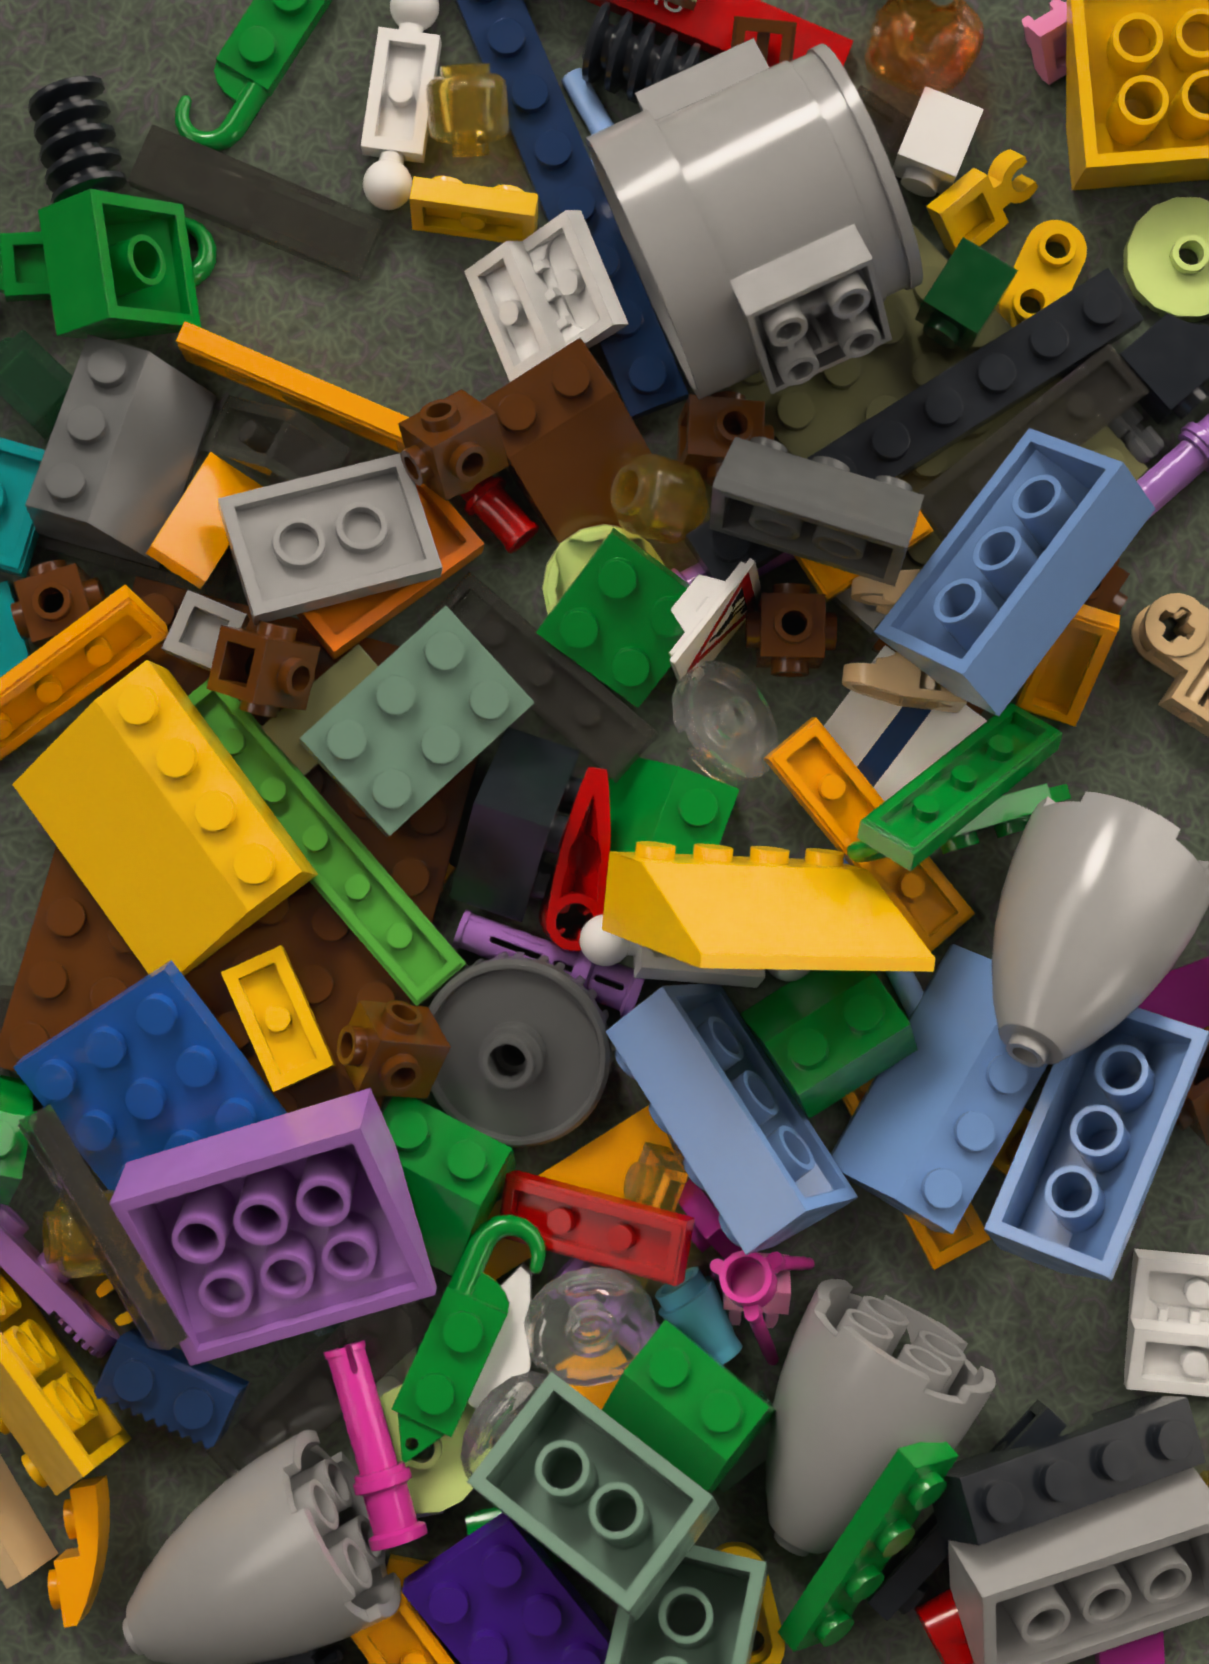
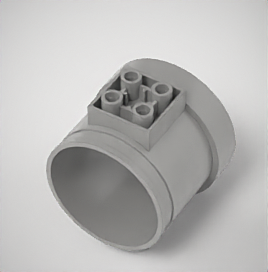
M753 38L636 92L635 95L641 110L640 113L586 137L587 147L599 181L638 275L670 346L699 400L761 372L771 394L791 385L805 383L817 373L850 358L864 356L877 346L892 340L883 302L891 294L902 289L910 290L922 284L923 268L921 256L902 193L877 131L850 77L827 45L819 44L809 49L807 54L791 62L785 60L769 68Z

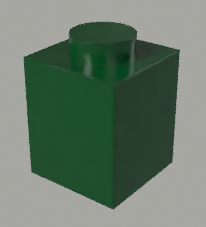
M963 237L923 299L915 320L924 325L923 331L936 343L947 348H955L957 345L969 352L1009 289L1018 270Z

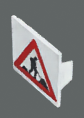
M751 558L746 564L741 561L726 581L698 574L671 608L673 615L685 632L669 652L671 666L680 689L685 694L690 691L746 620V611H753L758 604L762 589L756 562Z

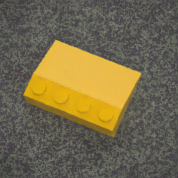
M1066 0V134L1072 191L1209 180V0Z
M149 660L143 662L96 698L12 784L148 974H151L172 960L183 976H185L318 875L167 668Z
M638 841L636 842L635 852L610 851L602 930L697 968L934 972L935 957L870 871L843 863L844 852L807 848L805 859L789 858L790 851L787 849L751 846L750 857L733 856V848L728 846L694 844L693 854H675V845Z
M0 1266V1432L4 1435L12 1433L25 1452L21 1460L27 1473L40 1487L45 1488L49 1485L57 1496L96 1468L132 1438L104 1399H97L94 1385L30 1296Z

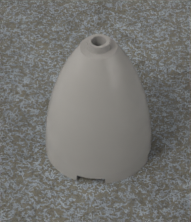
M1087 791L1081 802L1068 801L1056 803L1047 797L1037 804L1013 854L1001 892L994 927L991 963L992 996L999 1036L1006 1045L1007 1053L1016 1061L1030 1067L1056 1064L1093 1044L1119 1025L1149 996L1171 970L1192 939L1209 906V861L1197 860L1176 840L1181 829L1169 820L1145 807L1122 798Z
M842 1279L822 1281L812 1296L795 1332L784 1362L772 1405L776 1411L769 1423L765 1464L768 1521L775 1531V1540L784 1549L798 1556H808L809 1553L821 1554L834 1547L898 1448L918 1442L936 1443L947 1441L955 1449L970 1429L996 1385V1379L992 1370L980 1366L979 1370H977L966 1359V1355L963 1352L968 1343L948 1327L888 1295H885L884 1300L872 1296H864L862 1298L851 1294L853 1286ZM907 1328L911 1344L904 1345L898 1358L895 1359L892 1357V1354Z
M304 1430L253 1460L226 1480L196 1507L166 1540L151 1561L127 1604L126 1618L123 1620V1632L130 1648L138 1655L144 1654L151 1661L166 1664H255L305 1653L343 1640L394 1615L400 1605L401 1580L394 1572L389 1575L387 1574L385 1551H371L368 1540L373 1536L372 1527L363 1496H356L353 1489L354 1477L358 1473L341 1451L330 1457L317 1445L320 1443L317 1432L314 1430Z

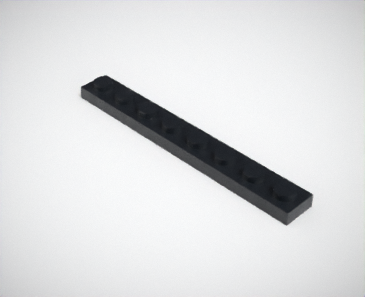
M1107 268L806 459L812 460L815 456H826L845 463L850 468L851 473L875 479L876 476L886 475L901 479L1140 326L1144 318ZM710 520L686 534L684 541L707 576L722 581L728 579L741 561L746 564L751 558L756 562L758 570L784 553L709 529Z

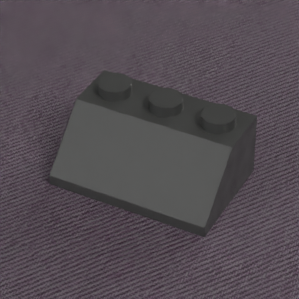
M88 334L25 504L37 533L159 568L161 563L145 553L188 487L211 421L217 396L149 351Z
M738 437L734 438L712 487L709 529L891 586L896 585L924 495L913 492L910 484L892 476L879 475L875 479L851 473L850 468L845 463L834 458L815 456L812 460L787 453L788 450L784 445L769 438L752 437L750 441Z

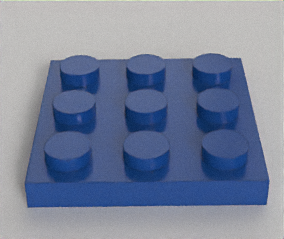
M172 960L23 1056L13 1067L112 1195L126 1162L287 1113Z

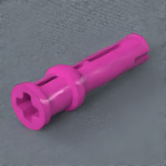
M365 1340L343 1345V1348L338 1347L326 1351L324 1355L329 1363L360 1473L354 1477L353 1489L356 1496H363L372 1527L373 1536L368 1542L371 1551H380L416 1540L426 1535L428 1531L425 1522L417 1520L407 1482L412 1478L409 1466H405V1462H397L366 1353Z

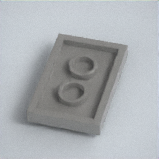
M401 453L218 498V509L254 625H257L259 620L269 622L441 577L443 567L416 485L402 464Z

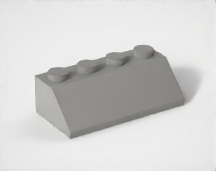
M1194 1467L980 1546L948 1540L950 1588L974 1664H1067L1209 1615V1488Z

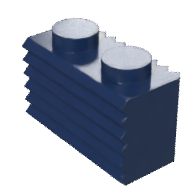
M133 1328L120 1335L94 1392L97 1399L106 1396L109 1405L118 1402L121 1410L130 1407L133 1416L142 1413L145 1422L154 1418L157 1427L166 1424L169 1433L179 1430L181 1438L190 1435L193 1444L203 1441L205 1449L215 1446L226 1435L249 1381L208 1362L190 1366L182 1350Z

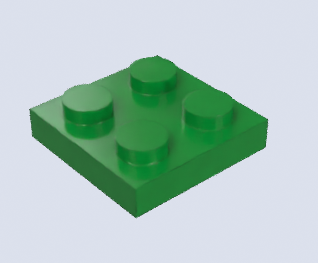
M613 528L538 627L536 633L635 707L639 708L671 667L669 652L685 633L673 615L671 608L690 584Z

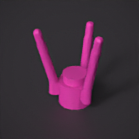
M743 1250L733 1253L725 1261L718 1258L712 1260L709 1276L713 1280H719L721 1288L734 1304L744 1309V1316L750 1323L766 1362L769 1365H776L779 1357L762 1316L761 1307L768 1304L777 1291L778 1280L776 1274L781 1270H811L815 1266L814 1260L804 1256H783L779 1252H772L764 1258L756 1252L746 1255Z

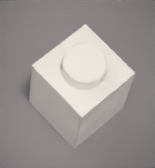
M925 86L893 166L894 175L902 178L901 184L907 190L924 197H933L936 195V192L942 194L953 185L984 109Z

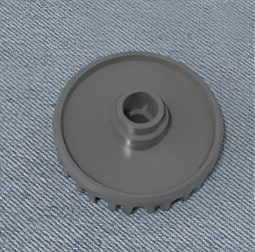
M501 952L493 959L483 961V958H481L472 966L463 968L440 990L429 1007L451 1046L430 1091L437 1106L443 1113L509 1147H534L547 1144L569 1134L587 1119L595 1109L605 1091L613 1070L611 1064L615 1058V1050H611V1039L605 1032L611 1027L607 1026L606 1023L609 1013L607 1009L601 1012L595 1001L596 991L594 989L586 990L583 986L586 980L581 975L575 979L563 971L565 964L558 962L555 966L549 964V957L546 955H541L538 959L524 957V952H516L513 956H509L507 952ZM510 1044L519 1048L525 1055V1058L515 1059L511 1057L506 1045Z

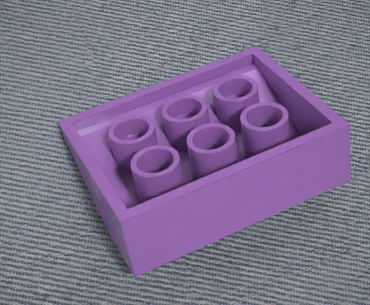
M371 1088L126 1162L110 1201V1206L190 1366L436 1295V1282L397 1148Z

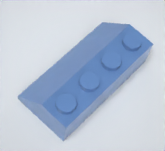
M1029 428L874 633L952 694L999 717L1156 508L1124 462Z
M955 944L950 945L924 990L920 1002L908 1018L918 1050L874 1078L831 1152V1156L848 1180L930 1230L953 1234L1048 1065L1044 1064L1042 1067L1026 1066L1013 1059L1007 1053L1006 1045L999 1036L993 1005L992 959Z
M703 983L662 986L605 1031L616 1047L614 1054L617 1063L630 1078L638 1082L650 1102L649 1112L654 1122L662 1131L671 1135L685 1157L683 1164L688 1176L699 1188L707 1192L719 1211V1223L723 1232L731 1242L741 1247L746 1255L780 1244L858 1198L721 985Z
M1136 1008L1119 1025L1093 1044L1053 1064L984 1228L1001 1250L1060 1273L1112 1281L1209 1042V1031Z

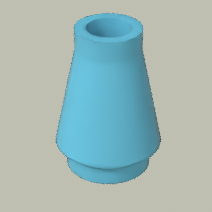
M691 1267L686 1269L683 1283L678 1286L664 1284L656 1292L655 1297L661 1305L659 1315L676 1325L722 1365L730 1361L741 1351L743 1346L734 1333L726 1310H723V1302L711 1276L704 1277L698 1267Z

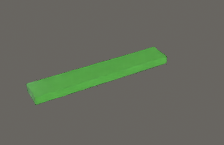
M207 679L188 695L189 699L318 873L317 876L310 880V883L416 1006L422 1005L465 968L467 964L301 771L292 764L261 729L262 726L251 713L239 709L240 701L237 698L206 689L209 680Z

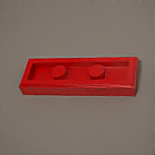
M519 1170L506 1173L500 1215L512 1214L527 1219L538 1228L545 1241V1250L672 1286H678L684 1282L695 1217ZM504 1237V1239H508L511 1241L527 1245L526 1242L520 1239L519 1237Z

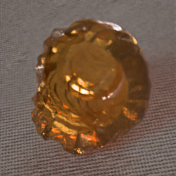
M888 0L883 7L877 8L875 21L870 29L871 38L867 41V49L864 54L866 69L874 78L917 96L922 95L925 86L945 94L962 82L979 56L984 41V25L978 14L964 0H953L952 3L942 6L931 0Z

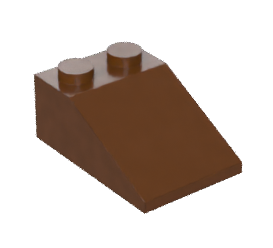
M581 337L480 401L496 412L509 466L506 469L557 546L580 529L602 524L629 528L643 537L683 511L682 505L618 393Z

